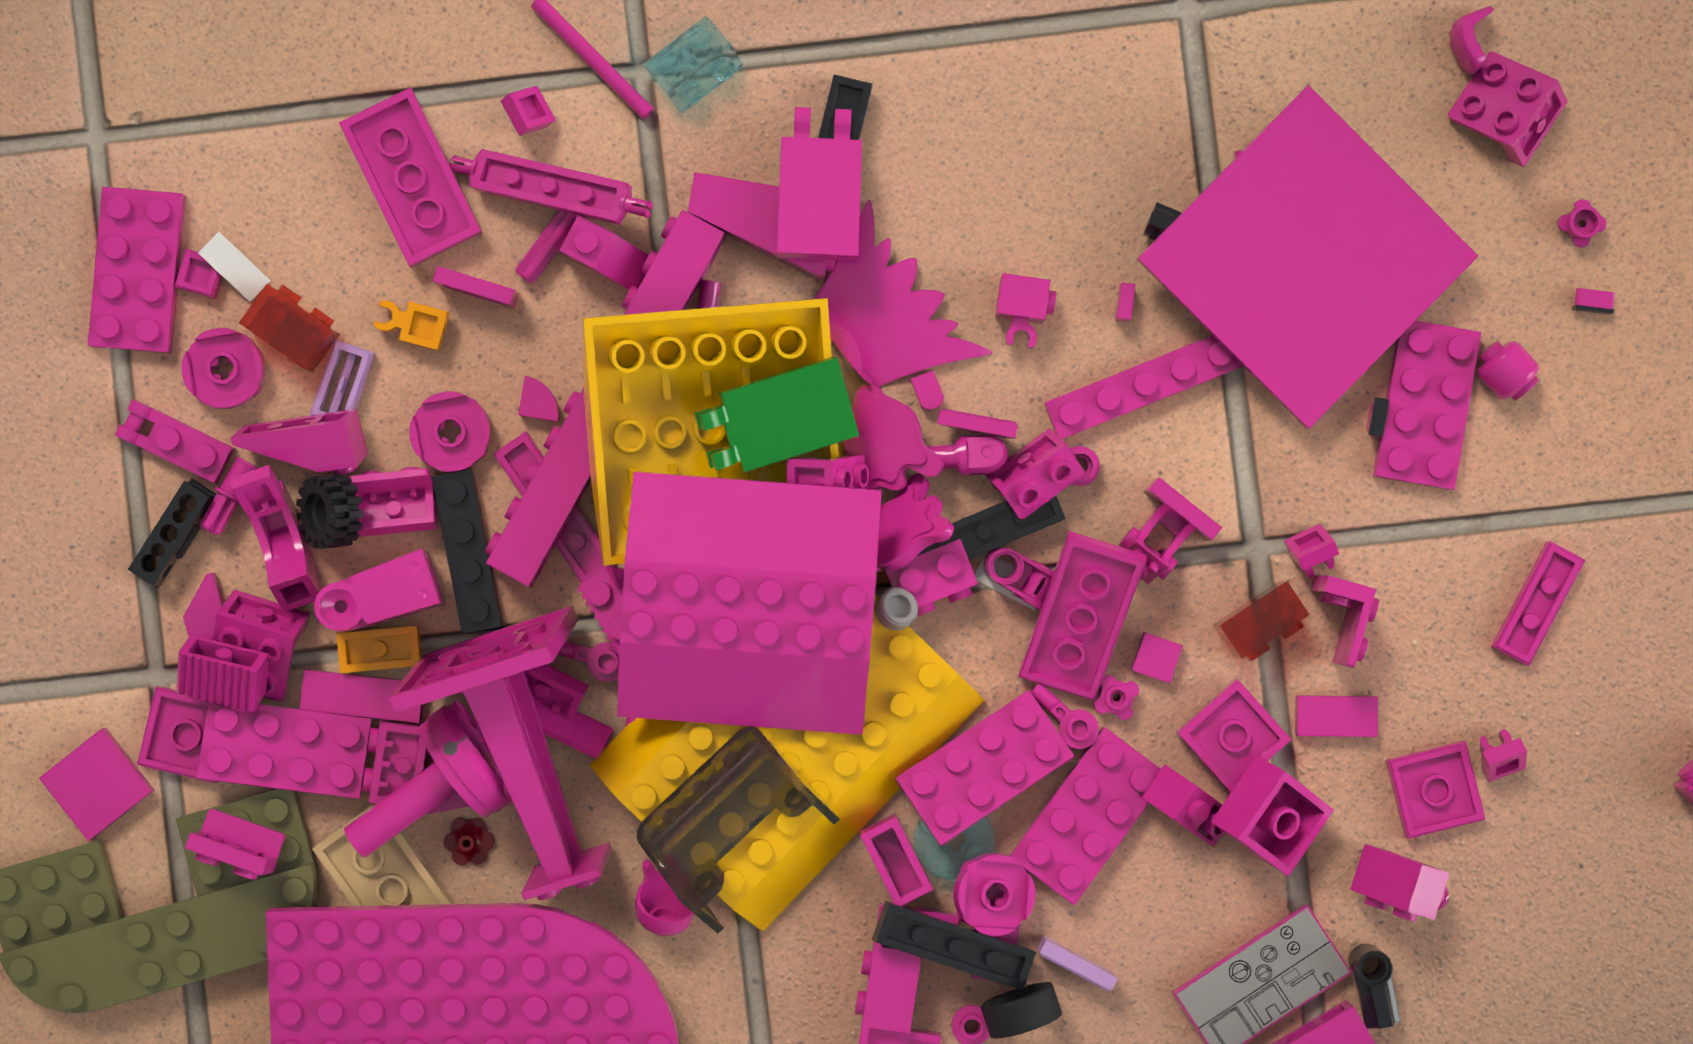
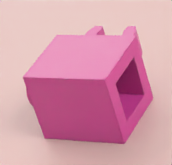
M1007 273L1002 274L995 317L1011 319L1010 328L1005 337L1007 346H1012L1014 334L1020 331L1028 336L1027 349H1032L1035 346L1037 334L1029 322L1042 324L1045 321L1046 314L1053 315L1056 291L1049 290L1051 280Z

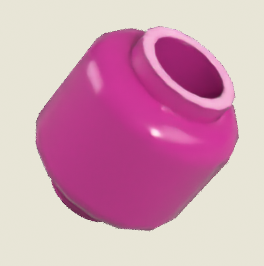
M1496 341L1479 356L1484 363L1479 367L1478 376L1500 399L1511 397L1516 401L1539 381L1535 376L1539 370L1538 363L1516 341H1510L1503 346L1499 341Z

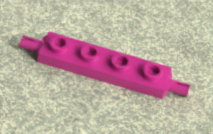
M481 149L474 160L453 155L451 161L454 163H449L453 172L470 175V187L475 191L621 225L627 213L649 218L651 212L648 210L653 209L652 201L632 197V186L627 182Z

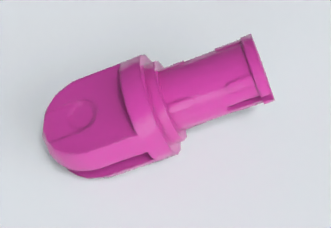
M992 435L960 436L955 445L927 446L942 458L944 469L956 468L957 472H961V476L990 475L999 472L1006 465L1009 455L1005 443L1000 438Z

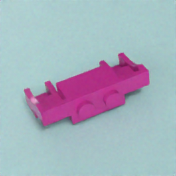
M879 903L877 923L884 903ZM906 907L954 924H959L957 912L919 907V909ZM873 941L872 951L864 950L861 974L868 975L866 991L858 990L855 1015H862L858 1044L941 1043V1032L911 1028L922 957L876 943L875 941Z

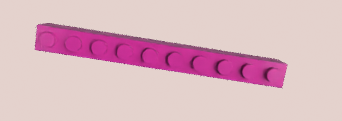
M683 209L678 218L671 216L661 233V237L666 239L658 253L651 251L642 267L641 272L646 274L639 288L632 286L622 303V307L627 309L624 315L687 310L726 239L725 232ZM584 387L580 393L574 391L571 394L563 412L568 414L561 428L554 426L544 443V447L548 449L547 454L541 464L535 461L529 469L524 480L529 485L522 499L517 496L513 499L504 518L509 520L502 534L495 532L485 549V553L490 555L486 564L528 587H533L591 483Z

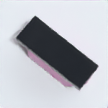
M1577 288L1575 304L1572 306V310L1607 315L1613 314L1615 293Z
M1375 397L1374 403L1370 405L1366 430L1371 437H1383L1389 399Z

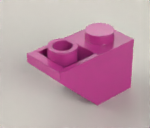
M1164 764L1142 798L1214 847L1225 834L1211 823L1222 804Z

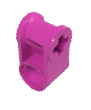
M1004 547L991 550L985 556L983 562L986 576L1012 592L1015 597L1041 610L1054 571L1014 550ZM1001 555H1008L1013 561L1012 572L1005 577H999L994 571L995 560Z

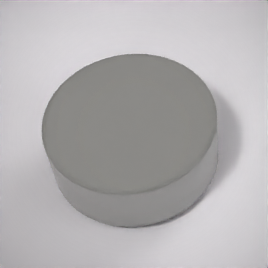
M891 588L876 601L875 613L877 619L884 627L900 631L914 622L918 614V605L914 596L907 590Z

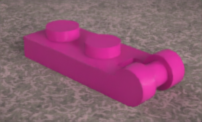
M131 399L127 408L130 413L124 425L119 424L114 434L115 436L135 444L212 483H219L235 450L234 447L140 401ZM144 419L154 422L149 436L139 432Z

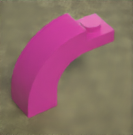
M269 465L231 477L232 491L247 514L259 540L266 565L268 586L283 612L315 602L317 594L321 591L315 561L310 545L304 539L306 533L300 532L299 526L302 522L297 520V509L283 480L278 482Z

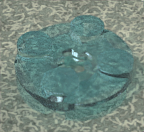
M986 816L962 832L960 835L965 834V842L959 844L958 850H952L948 844L940 847L920 818L914 831V846L919 860L930 873L943 879L956 880L964 862L969 859H975L979 855L993 852L995 839L990 820Z

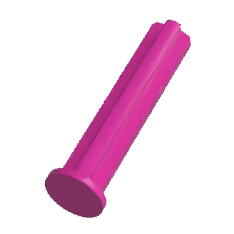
M557 211L516 266V273L527 282L534 283L561 248L578 215Z

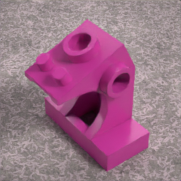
M1160 477L1155 478L1145 490L1146 493L1160 503L1139 530L1133 526L1119 543V546L1147 555V561L1140 580L1147 584L1152 582L1157 576L1164 580L1178 563L1172 556L1193 531L1206 541H1210L1222 529L1219 524ZM1157 523H1160L1175 535L1161 554L1144 541Z

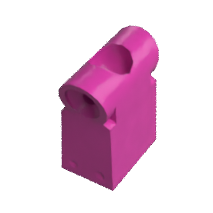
M419 549L323 587L316 596L314 610L317 619L326 628L341 632H352L446 604L427 551Z

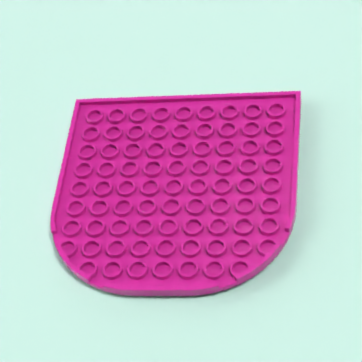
M525 903L283 907L268 908L266 911L271 1044H679V1036L672 1010L669 1009L657 979L644 961L621 939L593 921L590 923L577 916L565 913L564 910L559 908Z

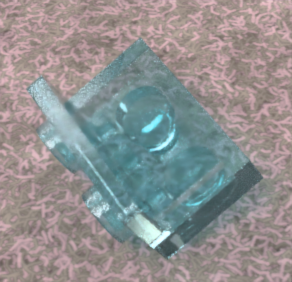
M707 16L643 64L680 113L685 112L691 106L698 103L704 96L743 67V63L731 43Z

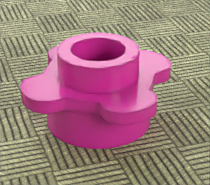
M1584 199L1576 201L1574 209L1568 215L1560 216L1557 222L1558 228L1561 231H1566L1573 238V244L1579 248L1588 246L1590 238L1606 228L1605 218L1595 208L1591 207L1589 201ZM1580 220L1585 221L1584 227L1579 226L1578 223Z
M1112 675L1104 676L1101 682L1102 689L1099 698L1094 702L1096 711L1100 714L1107 712L1117 714L1121 720L1129 719L1133 715L1131 707L1133 699L1139 694L1138 685L1133 681L1127 683L1117 681ZM1114 694L1120 695L1119 701L1113 700Z

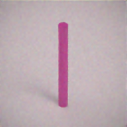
M535 0L532 3L531 8L643 120L653 112L654 108L547 0Z

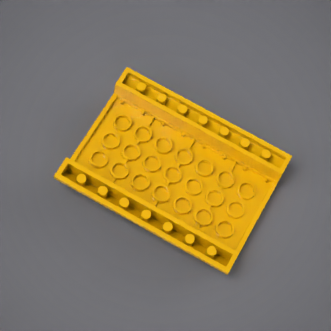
M876 594L874 597L863 735L636 718L602 751L599 758H595L589 764L612 794L726 904L762 932L900 789L895 778L937 751L985 701L909 626L900 631L884 627L877 619L875 613V604L879 598Z

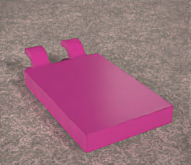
M795 107L794 137L781 136L777 257L858 261L862 140H850L851 110L835 109L834 139L810 138L811 108Z

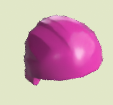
M668 855L662 858L657 871L651 860H644L642 865L643 883L638 888L635 900L636 915L640 924L646 930L663 937L683 932L690 925L696 910V901L691 890L682 882L672 877L675 864Z

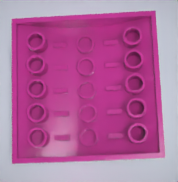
M634 471L624 566L619 640L617 716L863 735L882 490Z

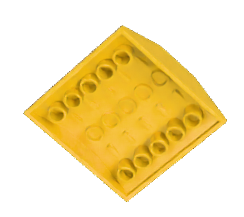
M828 298L582 318L584 405L590 476L604 566L625 564L634 471L787 483V459L748 472L741 471L739 462L717 471L714 468H710L705 452L727 446L729 442L724 425L706 431L703 428L699 429L694 412L721 405L719 392L831 358ZM838 443L794 457L839 458Z

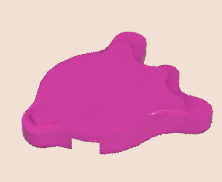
M867 384L859 388L856 393L855 404L852 408L859 436L844 440L843 445L847 456L855 454L865 456V464L869 470V480L865 489L877 490L880 487H885L891 490H902L907 484L905 473L909 468L928 477H935L941 474L944 469V461L924 443L921 425L914 411L908 405H904L900 401L893 399V397L886 395L877 385Z
M922 474L912 475L908 479L905 488L895 498L881 506L876 572H881V567L886 566L896 571L910 563L928 546L944 542L953 535L954 526L945 517H940L942 502L934 495L926 498L930 483Z

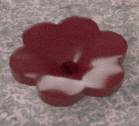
M476 817L470 821L459 818L452 823L451 832L445 836L443 843L444 847L452 852V859L456 864L465 865L471 862L479 865L487 859V851L494 846L495 838L491 832L487 831L486 822L482 818ZM465 839L470 841V846L465 845Z

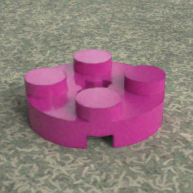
M214 328L201 333L190 346L189 351L185 352L182 359V377L187 389L201 402L214 408L232 409L244 405L260 393L265 377V361L260 348L250 337L229 328ZM226 357L227 363L234 366V370L229 373V378L223 380L222 375L214 374V367L220 365V359Z
M440 392L428 397L421 404L422 406L417 410L415 416L413 415L409 427L410 442L415 453L427 465L443 472H457L471 468L486 456L492 436L491 423L486 411L475 399L458 392ZM447 421H453L454 426L461 427V434L456 436V442L450 443L448 438H441L440 431L446 429Z
M986 853L979 855L975 859H969L961 866L954 885L953 898L957 915L963 923L982 934L989 936L1009 934L1016 930L1014 928L1023 919L1026 920L1033 910L1035 903L1034 881L1030 874L1026 873L1024 867L1020 865L1021 863L1013 857L999 853ZM996 883L997 889L1003 891V897L997 898L995 905L990 906V900L986 898V891L991 888L992 884Z

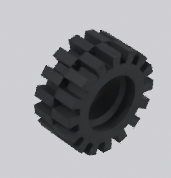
M344 474L313 476L303 482L304 487H300L298 493L302 499H297L296 506L300 507L301 513H296L297 520H302V524L299 526L300 532L306 533L304 539L307 543H311V547L325 549L350 546L353 544V541L358 539L359 534L357 531L362 530L363 526L359 522V518L363 517V510H359L358 504L362 503L361 496L356 497L355 494L358 488L356 484L351 485L352 479L350 477H345Z

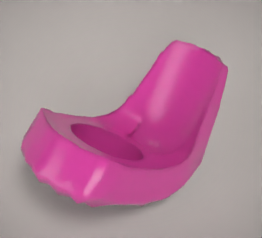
M1492 6L1463 15L1452 24L1453 27L1449 32L1450 47L1465 73L1475 74L1485 64L1487 57L1475 37L1474 26L1478 21L1494 11Z

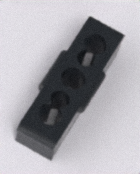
M193 478L190 481H184L128 570L158 589L176 561L184 556L198 534L200 522L216 493ZM191 497H194L196 499V507L191 512H185L186 520L182 522L180 515L184 510H188L186 502ZM171 526H175L178 533L174 541L169 540L167 536L168 529ZM163 545L165 552L161 557H157L159 565L154 571L150 567V558L153 555H160L159 547Z

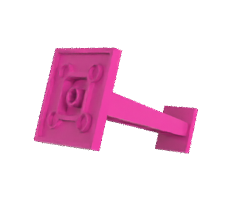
M573 605L425 653L389 697L393 711L397 713L462 691L464 692L541 864L534 866L521 892L524 900L537 897L538 900H546L559 894L563 888L575 885L576 888H584L596 883L599 877H601L612 851L610 842L581 851L525 674L527 670L554 661L578 622Z

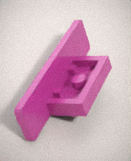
M547 664L525 671L544 734L593 758H599L612 735L613 729L578 712L589 685Z

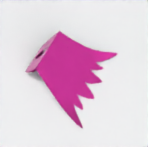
M868 200L860 215L858 261L838 260L834 267V272L830 273L823 287L814 298H828L830 339L857 373L871 385L881 387L893 380L933 366L992 354V351L978 344L947 337L946 335L959 325L958 322L945 319L930 320L942 303L945 294L937 290H916L910 292L917 273L916 258H908L891 266H886L891 252V239L886 238L878 246L874 247V213L871 201Z

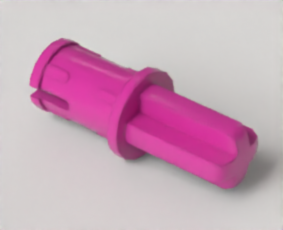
M238 456L221 487H215L214 490L218 492L200 522V526L214 535L219 536L222 534L239 504L237 497L232 491L230 478L258 469V467Z

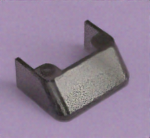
M749 726L734 734L642 821L637 831V841L679 901L718 934L724 928L707 903L719 893L724 883L723 870L717 864L720 859L775 808L786 817H796L814 805L832 824H836L840 818L781 751L758 728Z

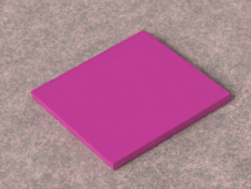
M1307 85L1136 260L1306 429H1310L1475 261L1478 255Z

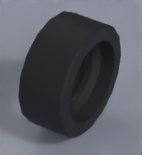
M1051 982L1024 986L1023 991L1014 989L987 1000L980 1006L989 1035L995 1039L1011 1037L1035 1030L1057 1020L1062 1015Z

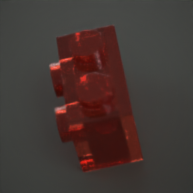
M266 284L239 324L304 370L313 373L334 344L335 339L337 340L340 333L331 328L335 320L314 307L311 313L298 304L302 297L284 284H281L279 289Z
M1278 581L1213 624L1234 658L1243 659L1247 656L1252 661L1270 649L1268 642L1281 634L1283 639L1302 629L1304 625L1301 620L1310 614L1289 582Z

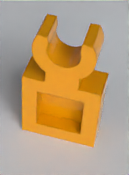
M382 300L379 302L380 307L391 310L392 319L388 323L374 321L373 326L383 332H392L397 328L401 329L400 341L440 351L450 312L411 301L408 303L406 312H403L391 301Z

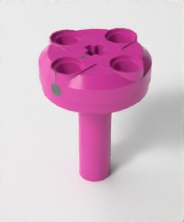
M455 700L448 706H442L428 716L427 720L419 726L424 744L435 763L344 828L349 842L361 856H369L456 792L476 813L485 818L494 812H499L513 802L478 723L458 700Z

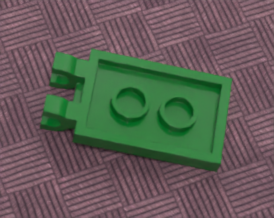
M837 357L827 358L719 392L721 405L694 412L699 429L703 428L706 431L724 425L729 445L705 452L709 467L714 468L716 471L739 462L741 471L748 472L859 436Z

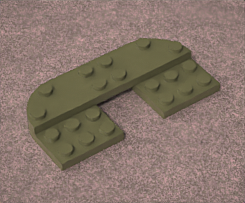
M275 789L175 818L197 896L124 917L103 840L1 868L0 942L3 952L0 953V961L6 974L13 984L34 1002L56 1011L83 1013L124 1003L267 960L266 911L268 908L316 907L319 895L318 865L312 850L313 846L297 791ZM217 809L282 832L286 835L274 872L262 876L258 874L257 879L254 880L233 873L235 866L220 861L218 866H213L194 859L196 852L185 849L189 834L201 831L208 810Z

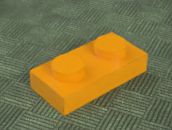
M419 625L336 633L340 673L412 667L422 657Z

